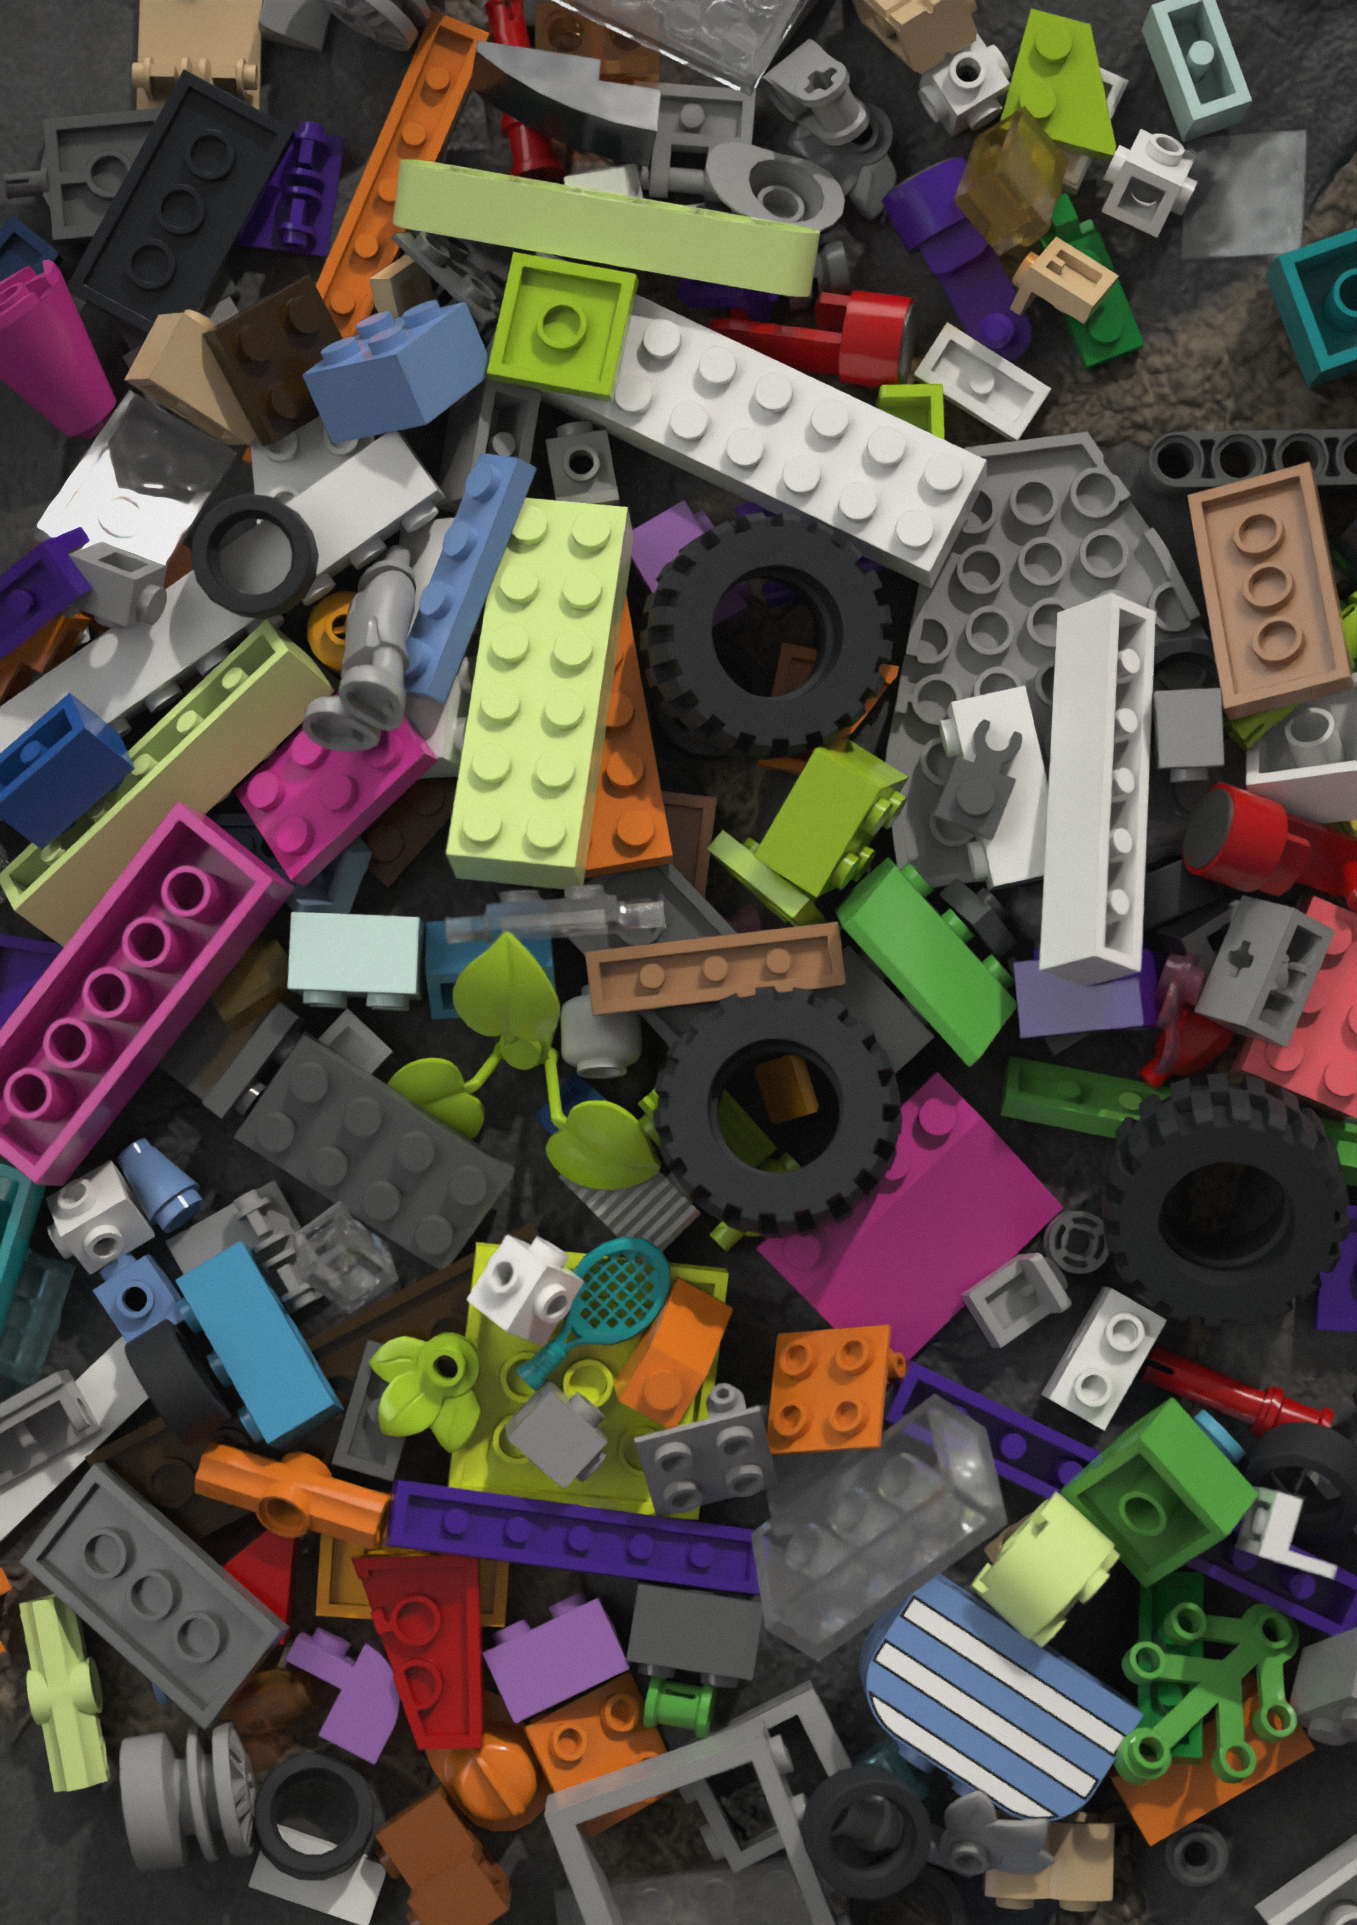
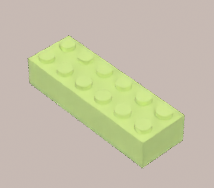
M525 498L486 599L446 851L456 878L574 891L583 890L631 563L633 530L628 507Z

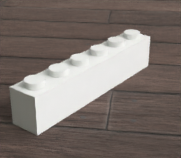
M1113 593L1057 613L1039 971L1083 986L1141 972L1156 612Z

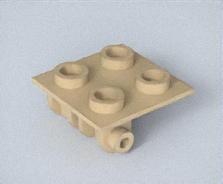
M140 0L138 63L133 62L132 85L133 88H137L136 110L163 108L184 69L260 110L262 36L258 23L263 0Z

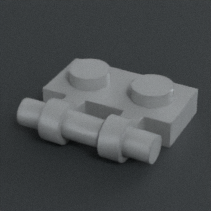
M633 81L634 86L661 89L658 129L652 151V163L648 167L637 165L641 190H648L649 197L668 198V192L705 195L704 201L722 202L709 185L705 170L670 167L671 151L709 154L717 145L731 141L752 145L756 90Z

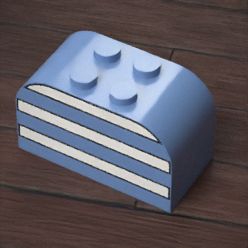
M919 1559L915 1560L870 1630L860 1654L859 1673L863 1690L877 1721L895 1738L894 1743L900 1748L898 1753L928 1774L931 1773L935 1765L947 1772L948 1775L946 1777L954 1783L951 1788L963 1797L978 1790L982 1791L993 1804L1007 1813L1024 1820L1046 1818L1047 1821L1057 1820L1070 1815L1082 1807L1093 1795L1115 1761L1116 1752L1122 1739L1136 1728L1143 1717L1141 1711L1127 1696L1048 1644L1040 1647L1032 1639L1027 1640L996 1610Z

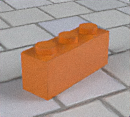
M1253 1673L1247 1674L1241 1679L1244 1742L1251 1746L1256 1755L1255 1770L1239 1783L1230 1784L1220 1780L1213 1771L1212 1756L1217 1750L1215 1706L1203 1716V1765L1170 1764L1168 1770L1162 1776L1145 1786H1137L1125 1781L1117 1772L1114 1763L1106 1773L1141 1835L1150 1846L1315 1750L1302 1726L1298 1724L1293 1733L1278 1743H1268L1258 1737L1252 1724L1253 1715L1260 1708L1257 1679ZM1267 1712V1720L1270 1726L1282 1731V1722L1279 1716L1273 1712ZM1227 1752L1226 1761L1228 1765L1236 1771H1241L1242 1764L1239 1757L1232 1752Z

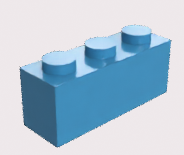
M239 1241L175 1280L184 1295L183 1298L176 1301L179 1311L195 1334L204 1330L215 1350L207 1355L208 1362L225 1388L232 1384L236 1387L245 1403L243 1407L237 1410L238 1415L249 1435L256 1443L265 1439L268 1445L280 1450L345 1411L252 1248Z

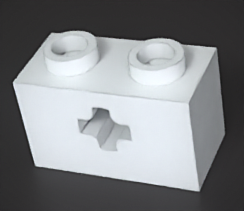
M1102 1286L1041 1395L1105 1431L1167 1320L1116 1290Z

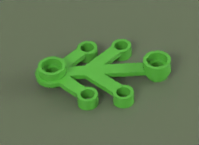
M1183 1602L1173 1608L1164 1618V1632L1170 1641L1180 1646H1188L1198 1639L1237 1645V1647L1224 1660L1164 1654L1158 1645L1149 1641H1142L1133 1646L1124 1655L1122 1660L1123 1672L1134 1684L1148 1685L1155 1680L1197 1685L1152 1729H1134L1120 1742L1114 1765L1119 1775L1133 1785L1145 1786L1162 1776L1168 1770L1171 1763L1170 1749L1214 1706L1217 1750L1213 1753L1211 1762L1214 1773L1220 1780L1230 1784L1239 1783L1252 1774L1256 1767V1755L1251 1746L1244 1742L1241 1679L1255 1666L1260 1706L1255 1711L1252 1719L1255 1733L1268 1743H1278L1293 1733L1297 1725L1294 1709L1285 1702L1283 1663L1294 1656L1299 1645V1632L1292 1617L1265 1603L1250 1607L1243 1613L1241 1618L1205 1615L1203 1610L1196 1604ZM1178 1615L1185 1616L1191 1621L1193 1633H1187L1180 1628L1177 1622ZM1263 1624L1275 1633L1277 1642H1272L1265 1637L1262 1631ZM1137 1654L1144 1655L1151 1661V1673L1139 1668L1136 1662ZM1267 1712H1273L1279 1716L1282 1722V1731L1270 1726L1267 1720ZM1140 1743H1144L1151 1748L1156 1758L1155 1762H1148L1143 1759L1139 1752ZM1227 1752H1232L1239 1757L1242 1764L1241 1771H1236L1228 1765L1226 1761Z

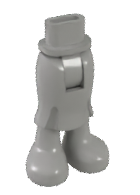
M394 545L389 547L373 561L372 566L360 577L358 594L352 598L348 609L339 696L314 699L305 710L303 718L304 732L310 740L321 747L332 751L345 752L368 750L378 745L381 730H396L403 721L406 703L403 673L409 668L406 641L414 614L416 593L415 573L409 567L411 553L403 546Z

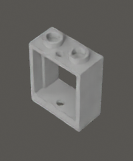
M811 1680L710 1730L707 1736L708 1738L764 1718L767 1729L798 1715L828 1777L839 1770L854 1767ZM695 1738V1739H693V1740H691V1741H689V1742H687V1743H685V1744H683V1745L677 1747L676 1749H678V1748H680V1747H683V1746H686V1745H689V1744H692V1743H694V1742L703 1740V1739ZM707 1777L678 1788L687 1805L698 1800L708 1823L699 1827L702 1837L715 1862L726 1857L733 1873L785 1848L777 1826L740 1844Z

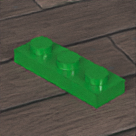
M1172 1571L1147 1588L1140 1583L1139 1642H1152L1158 1645L1164 1654L1204 1658V1640L1197 1639L1191 1645L1180 1646L1169 1640L1163 1628L1165 1616L1180 1603L1190 1602L1196 1604L1204 1612V1574L1201 1572ZM1178 1615L1177 1622L1180 1628L1187 1633H1193L1191 1621L1185 1616ZM1139 1654V1668L1151 1673V1661L1146 1656ZM1155 1680L1148 1685H1138V1709L1143 1714V1717L1139 1721L1137 1728L1152 1729L1197 1685ZM1203 1717L1170 1749V1764L1203 1765ZM1140 1743L1139 1752L1143 1759L1148 1762H1155L1156 1758L1151 1748L1144 1743Z

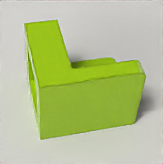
M943 384L880 386L876 408L945 440Z

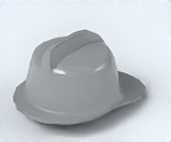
M733 141L717 145L707 156L705 171L709 185L718 198L731 208L732 214L795 224L818 231L833 227L843 214L845 198L840 184L827 170L812 161L795 156L782 155L751 144Z

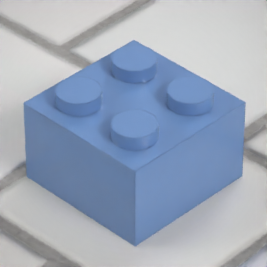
M432 300L407 310L402 317L393 318L390 311H384L362 320L356 325L359 334L336 341L322 349L320 353L323 360L302 375L329 437L334 444L427 425L488 377L487 369L490 358L466 302L440 308L437 300Z

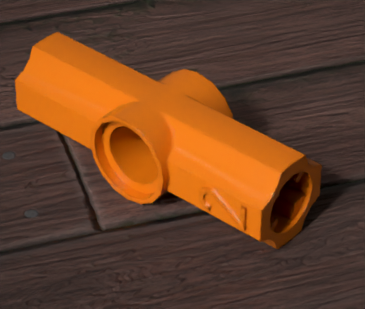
M210 1441L201 1457L200 1466L195 1477V1493L256 1512L261 1524L270 1532L281 1537H301L309 1529L373 1550L374 1548L379 1549L387 1532L391 1496L332 1478L328 1467L318 1458L308 1453H288L279 1461L219 1441Z

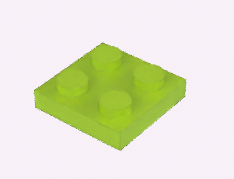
M513 252L487 369L489 379L613 403L639 284L637 274Z

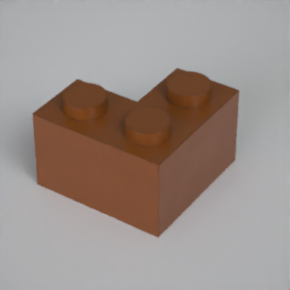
M441 1782L379 1826L375 1837L380 1845L374 1848L380 1863L394 1880L403 1876L412 1889L407 1901L412 1910L406 1913L410 1925H488L509 1910L514 1884Z

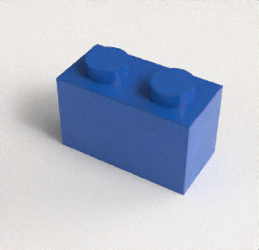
M69 692L0 753V818L43 850L57 836L69 831L75 825L78 818L104 795L116 790L125 777L135 769L120 733Z

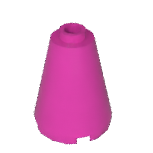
M43 260V273L37 275L29 265L0 282V380L67 437L80 434L83 439H89L103 431L113 421L114 417L110 412L116 405V398L61 271L51 260Z

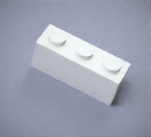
M1026 686L951 702L947 709L948 719L939 721L942 743L947 758L958 756L974 762L976 755L972 749V735L983 719L991 722L985 740L992 750L1001 751L1006 749L1014 731L1022 734V744L1019 752L1010 762L1002 765L999 772L1015 778L1016 782L994 839L990 841L975 835L976 841L967 843L970 865L975 880L985 878L988 891L1043 880L1049 786Z

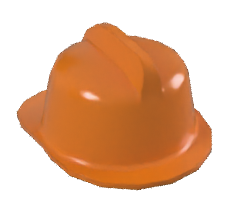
M484 1689L485 1745L483 1748L425 1750V1753L433 1771L467 1818L475 1825L493 1832L514 1831L532 1823L545 1809L547 1795L551 1794L552 1789L524 1730L526 1725L522 1720L514 1724L503 1697Z

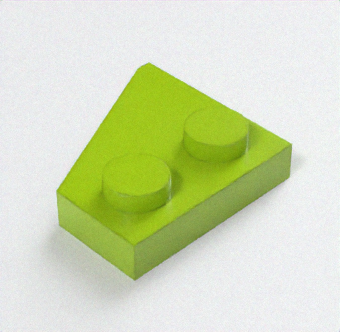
M1031 8L997 130L998 133L1111 163L1115 154L1116 143L1091 24Z
M722 830L707 847L708 851L727 873L758 898L784 923L788 921L794 927L829 923L813 904L819 897H815L787 878L784 879L773 869L753 857L760 844L752 838L748 837L743 844H740ZM840 937V939H841V947H842V946L845 944V942H844V940Z

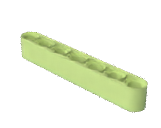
M412 159L400 160L393 224L406 229L796 297L811 295L820 231L795 224Z

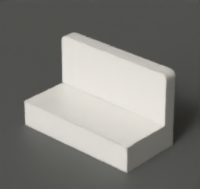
M1253 1486L1259 1495L1244 1515L1235 1547L1261 1557L1334 1579L1338 1566L1288 1551L1303 1500L1277 1491Z

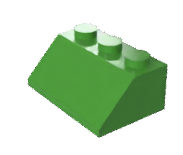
M887 857L832 907L842 927L970 1067L981 1057L1017 1008V1001L1007 990L1015 983V980L992 954L981 961L967 945L975 935L951 908L941 916L929 903L926 897L934 889L910 862L899 869Z

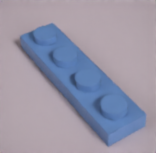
M480 453L475 467L467 477L465 493L454 521L444 536L442 552L431 580L422 592L419 602L420 608L406 641V650L409 658V668L403 673L406 696L442 704L446 702L537 469L520 458Z

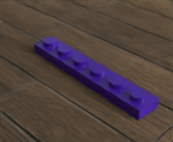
M397 1480L393 1482L385 1546L755 1596L760 1595L766 1531Z

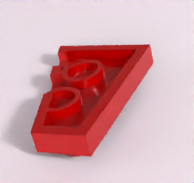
M439 1553L353 1555L351 1560L358 1579H361L372 1610L370 1614L377 1634L381 1636L394 1673L393 1679L418 1750L483 1748L485 1745L481 1559Z

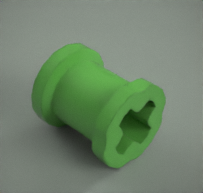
M652 1676L645 1703L644 1727L654 1729L657 1724L693 1730L695 1731L696 1738H707L714 1715L717 1686L704 1684L702 1687Z

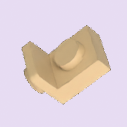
M1055 237L1040 256L1031 251L1019 266L1012 280V284L1018 287L1019 290L1010 310L1021 316L1036 297L1040 296L1060 312L1068 314L1085 324L1110 294L1119 275L1058 237Z

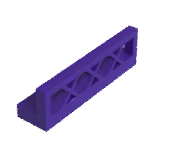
M82 525L42 541L0 576V663L92 590V587L69 556L70 553L84 548L92 541Z

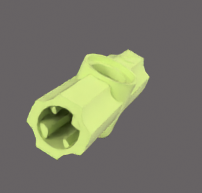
M55 1594L19 1603L20 1617L23 1623L25 1643L31 1669H28L27 1693L33 1719L37 1725H42L54 1792H68L107 1782L111 1776L110 1766L107 1761L106 1744L99 1718V1713L103 1709L101 1681L93 1657H88L81 1618Z

